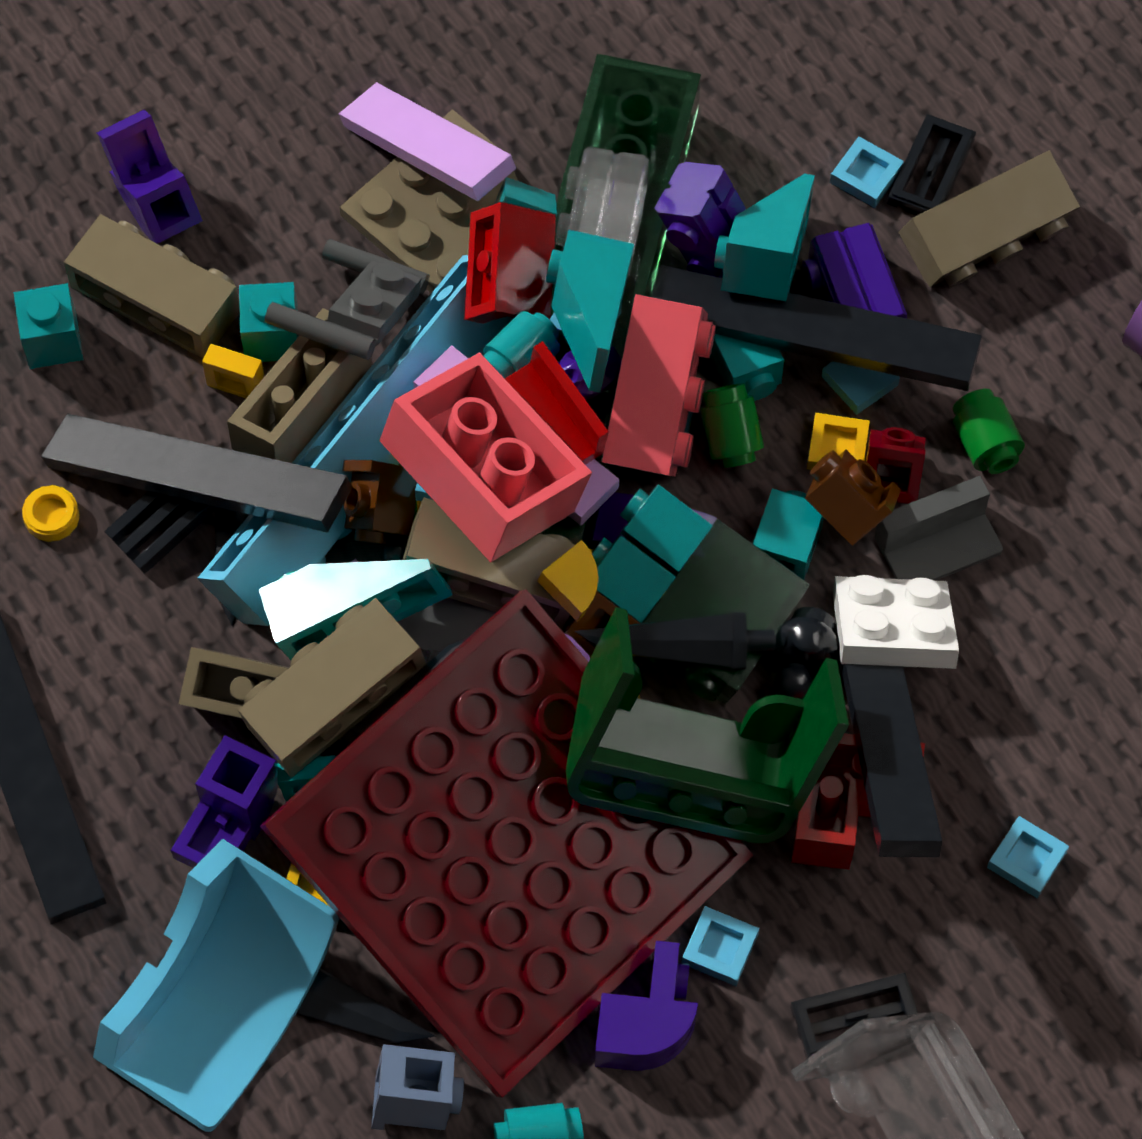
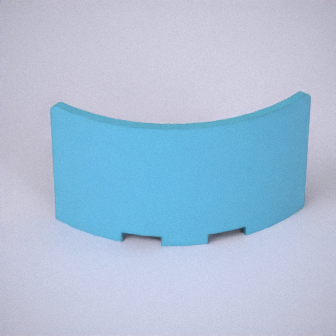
M222 839L188 873L178 905L164 932V935L173 940L158 967L156 968L147 962L125 994L101 1020L93 1058L201 1130L206 1132L213 1131L233 1108L292 1022L326 956L337 928L339 916L330 906Z

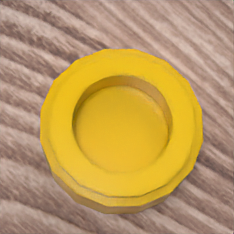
M55 485L42 486L32 491L25 499L22 507L23 521L29 533L37 539L47 542L58 541L69 536L77 527L80 518L79 508L72 493L63 487Z

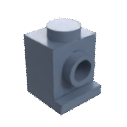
M383 1044L375 1077L371 1129L384 1130L385 1124L445 1130L449 1114H460L463 1100L464 1078L454 1077L455 1053Z

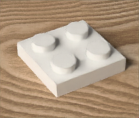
M869 575L856 577L835 576L833 601L841 664L956 669L959 647L947 581H934L928 578L889 579L876 578Z

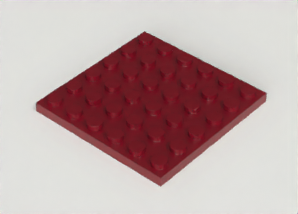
M527 589L518 592L260 825L496 1097L502 1098L601 1003L602 993L610 994L655 951L656 941H665L753 856L745 844L738 839L582 805L569 795L566 764L582 675L588 661Z

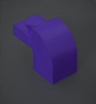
M145 109L97 132L112 168L109 171L134 218L151 241L158 244L203 221L185 176L170 162L152 116Z
M224 735L195 783L200 802L171 849L173 859L194 868L222 839L241 851H244L250 839L255 841L262 829L260 825L267 820L278 789L276 760Z
M656 941L650 998L602 993L595 1051V1067L631 1071L654 1069L674 1059L685 1048L695 1027L698 1003L674 1000H686L689 964L678 963L680 943Z

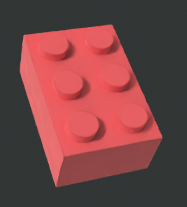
M635 294L608 428L609 434L602 458L603 463L676 477L678 466L688 467L694 435L685 433L689 411L699 412L705 380L696 377L699 358H710L716 329L713 322L707 321L708 313L702 307Z
M480 352L396 398L380 438L383 446L490 563L574 513L592 474V471Z

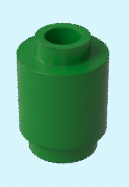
M745 383L726 385L704 391L702 393L704 405L699 409L710 459H722L724 468L756 461L754 452L763 449L764 442L754 396L747 395Z
M983 388L972 391L957 400L952 408L955 414L953 425L974 468L978 471L988 470L990 474H999L1014 467L1019 461L1018 456L1025 448V443L1003 399L995 397L991 389Z

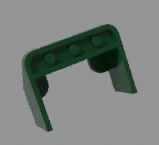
M616 607L582 675L566 764L567 789L569 795L576 802L594 808L751 843H769L778 840L791 828L849 726L837 660L825 659L803 700L785 695H771L761 698L749 708L742 722L639 699L638 696L642 689V678L639 667L633 662L628 613L626 609Z

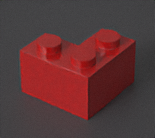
M844 733L796 817L791 863L850 870L856 842L858 816L871 817L854 734ZM920 743L924 757L925 743Z

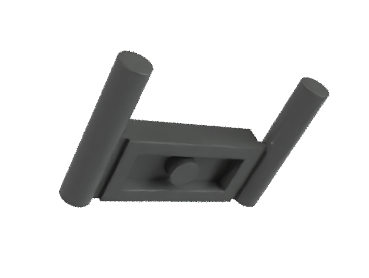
M328 239L323 249L322 258L361 272L329 309L328 320L324 321L272 302L266 311L265 323L369 360L375 346L379 345L417 299L419 294H424L430 275L333 239Z

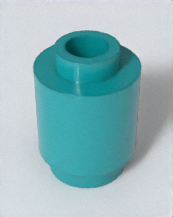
M522 311L483 348V356L505 379L530 363L533 346L541 341L545 343L555 357L560 352V345L557 340L560 334L553 322L545 315L538 312L533 315Z
M563 1103L505 1109L504 1122L494 1123V1139H584L580 1110L578 1107L564 1108Z

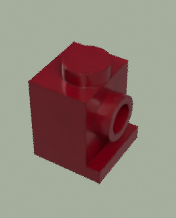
M897 427L886 428L883 431L871 429L866 462L876 470L879 476L908 480L907 484L894 482L901 489L897 502L909 504L917 501L925 459L926 438L915 436L913 432ZM881 480V485L884 488H886L892 483L890 481Z

